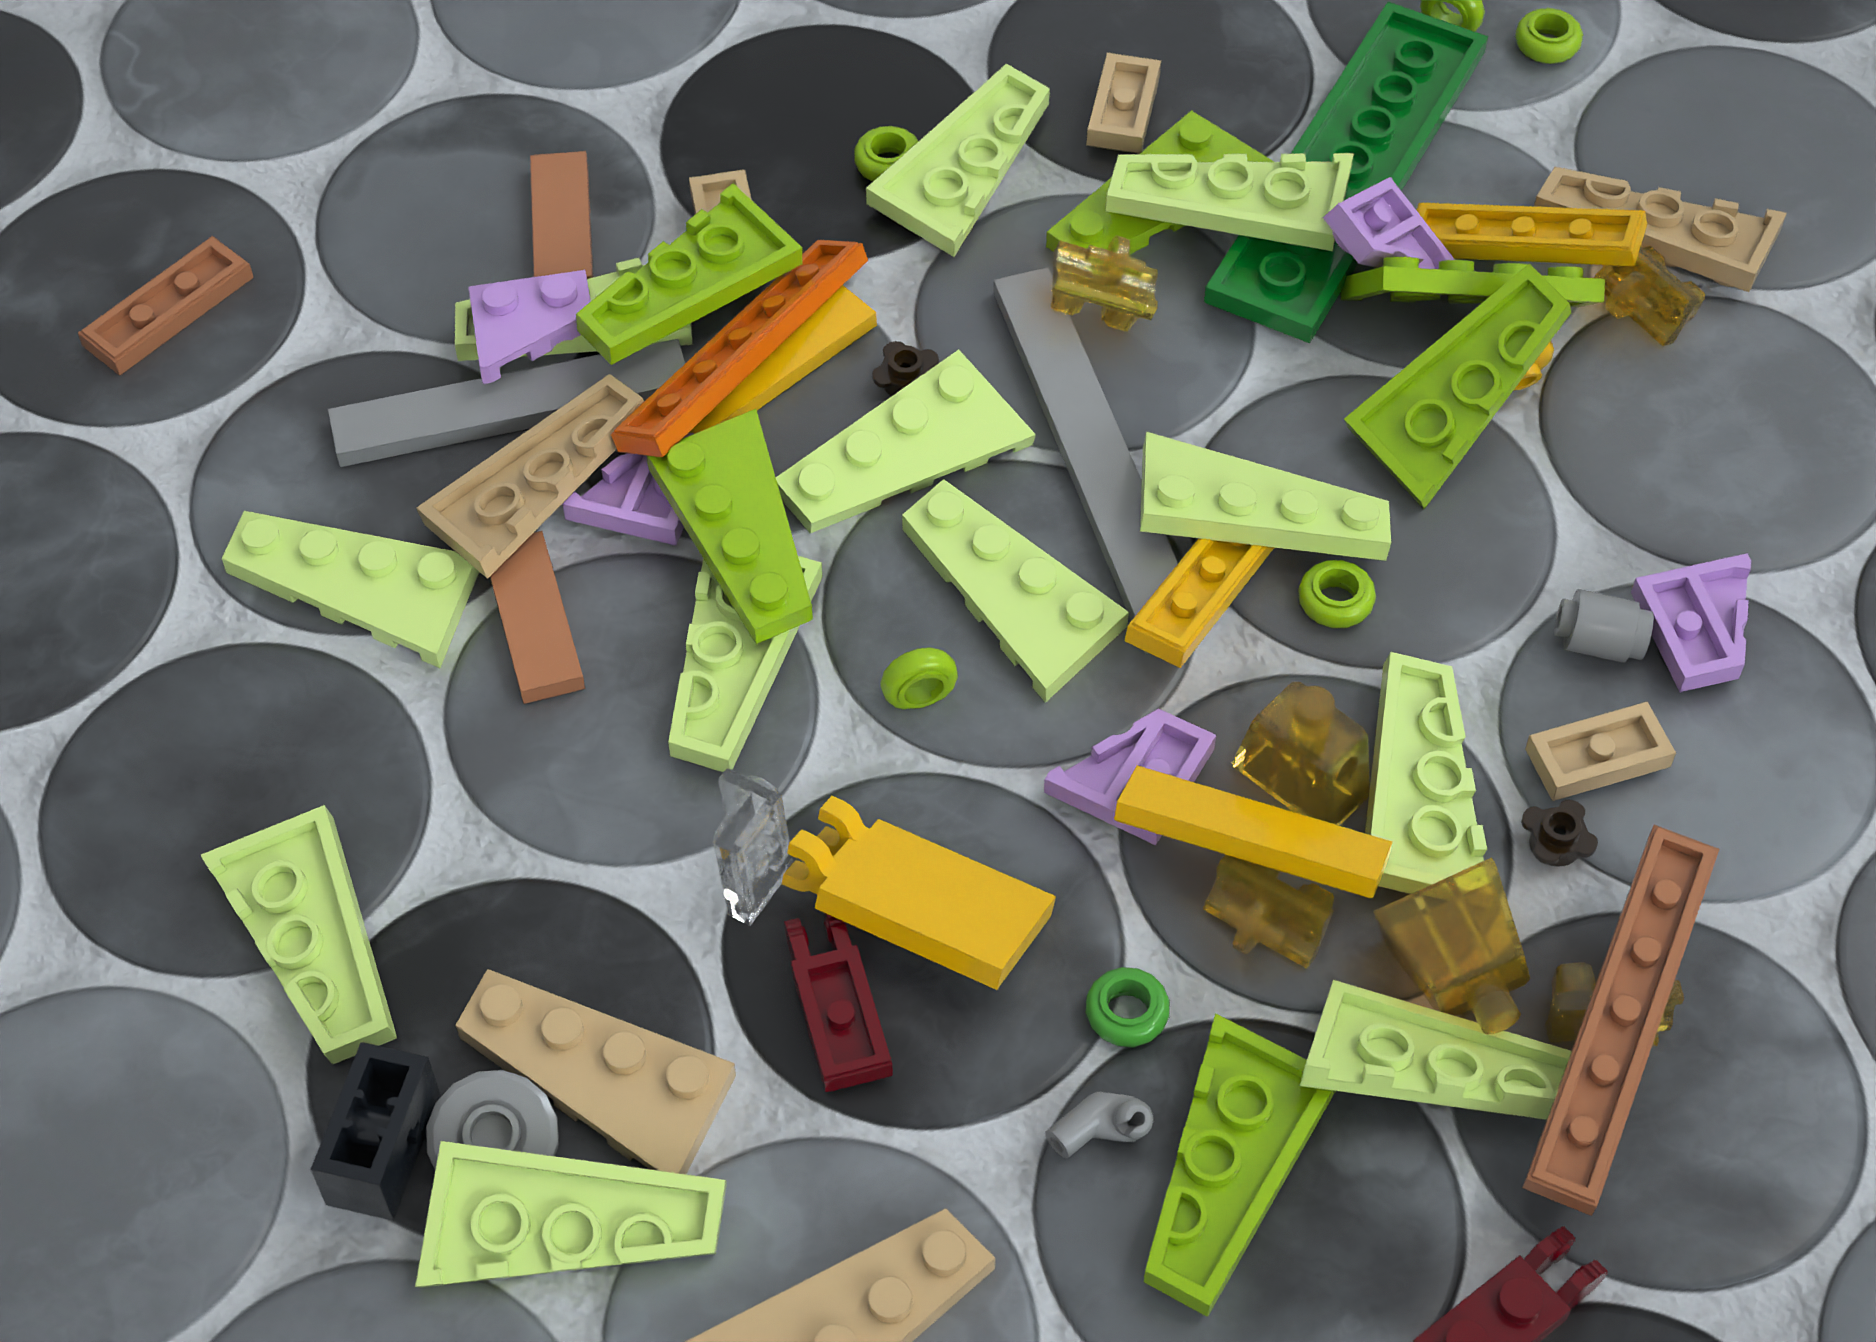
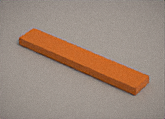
M817 240L802 254V265L777 277L614 429L611 436L618 452L663 458L672 446L682 440L868 261L863 244L847 241Z

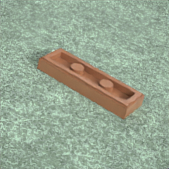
M586 151L530 155L534 277L585 270L587 279L593 278L589 171Z
M211 236L79 331L78 336L81 344L120 376L254 278L251 266L247 261Z
M543 531L534 532L490 576L523 704L585 689L583 674Z

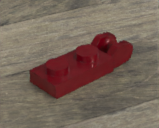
M825 913L824 929L833 951L811 956L808 948L807 933L805 927L801 925L800 919L784 921L787 943L792 958V976L825 1093L893 1076L891 1057L857 945L852 946L845 922Z
M1561 1226L1539 1242L1525 1258L1521 1255L1515 1258L1416 1337L1413 1342H1540L1567 1320L1571 1309L1601 1284L1608 1271L1597 1259H1594L1592 1262L1581 1266L1555 1292L1543 1280L1540 1274L1553 1263H1557L1564 1258L1576 1241L1572 1233L1565 1226Z

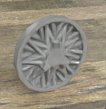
M504 1070L476 1072L453 1083L435 1103L426 1127L427 1154L435 1170L440 1141L554 1157L559 1146L558 1119L546 1094L528 1078Z

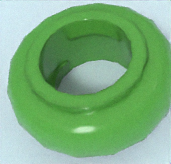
M1121 967L1107 971L1094 981L1086 996L1085 1012L1091 1028L1103 1040L1116 1046L1136 1047L1151 1042L1162 1033L1169 1020L1170 1000L1164 986L1152 974L1138 968ZM1123 995L1133 996L1140 999L1146 1005L1147 1011L1140 1017L1133 1019L1122 1018L1115 1015L1109 1009L1108 1004L1113 999Z

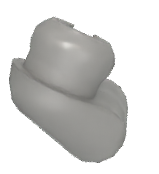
M1095 1092L1086 1097L1045 1131V1135L1052 1148L1060 1156L1068 1159L1092 1138L1120 1142H1133L1142 1138L1152 1128L1153 1113L1145 1102L1135 1097Z

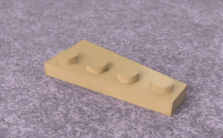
M1554 167L1537 194L1534 207L1644 210L1647 228L1639 253L1655 258L1667 266L1680 267L1713 279L1720 285L1735 287L1750 292L1781 231L1787 215L1786 212L1771 209L1766 210L1764 218L1738 213L1739 203L1716 198L1712 207L1682 202L1680 191L1658 187V190L1648 191L1644 194L1632 192L1628 181L1560 167Z
M611 374L607 375L416 507L424 525L488 579L617 449L611 433L644 402L643 398Z
M489 969L485 972L455 1025L459 1038L503 1070L528 1078L553 1100L556 1108L574 1121L580 1119L607 1139L608 1145L629 1160L632 1158L636 1159L650 1170L687 1174L736 1077L735 1063Z
M945 1208L685 1342H913L995 1269V1257Z

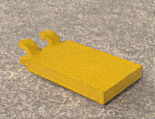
M831 796L824 803L818 815L820 821L830 824L834 828L825 826L817 836L801 829L788 845L787 854L799 858L803 862L797 860L793 862L783 874L782 885L797 891H810L817 894L815 909L995 990L1000 987L1050 919L1056 896L881 819H877L869 829L862 823L859 813L853 806L834 796Z

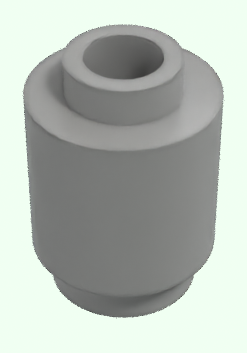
M1577 589L1572 600H1561L1556 615L1554 635L1564 637L1563 649L1565 651L1625 663L1628 658L1642 660L1650 643L1654 614L1653 611L1640 609L1638 601Z

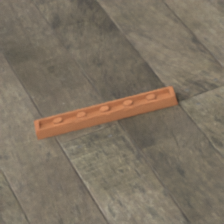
M1653 825L1522 1188L1590 1216L1593 1215L1720 849Z

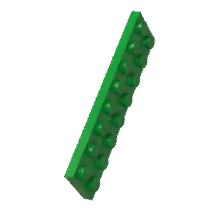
M1387 2L1291 154H1305L1306 162H1332L1333 153H1354L1344 200L1389 177L1402 191L1483 57L1488 36ZM1238 235L1206 285L1204 303L1310 343L1342 291L1346 276L1353 273L1358 262L1351 254L1345 252L1336 241L1333 251Z

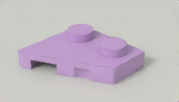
M1391 177L1338 203L1323 217L1333 230V236L1337 244L1345 252L1351 254L1358 264L1379 268L1383 267V258L1413 257L1419 259V268L1438 269L1439 261L1455 260Z
M585 270L469 286L483 384L492 383L500 379L499 367L525 353L533 361L552 351L558 343L573 340L581 335L577 331L576 313L591 302Z
M688 433L684 438L693 435V433ZM631 453L619 455L601 469L603 476L601 481L582 496L574 491L563 503L565 520L675 546L684 529L681 521L650 473L646 455Z
M1748 553L1635 578L1631 594L1634 600L1639 602L1640 609L1653 611L1654 621L1651 635L1679 692L1736 680L1741 675L1745 665L1746 639L1743 635L1748 619L1749 600H1746L1747 578L1751 570V559Z
M1158 708L1134 722L1131 729L1126 733L1112 735L1094 745L1091 756L1073 767L1063 771L1058 766L1049 771L1045 777L1044 793L1156 845L1162 835L1114 820L1116 804L1137 765L1195 782L1215 748L1216 735Z

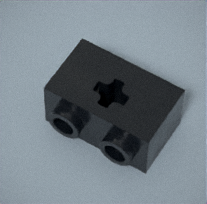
M364 1042L360 1043L310 1169L326 1206L394 1221L424 1141L428 1121L435 1103L441 1095L427 1056Z

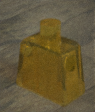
M1291 682L1253 719L1233 759L1232 766L1292 812L1340 826L1369 797L1368 734L1362 726L1335 707L1333 695L1325 688L1319 686H1305L1301 682Z
M1492 857L1373 911L1388 950L1434 1010L1453 1016L1472 1010L1482 1032L1485 1034H1495L1504 1031L1519 1020L1521 1016L1520 1011L1509 992L1526 985L1531 978L1501 878Z

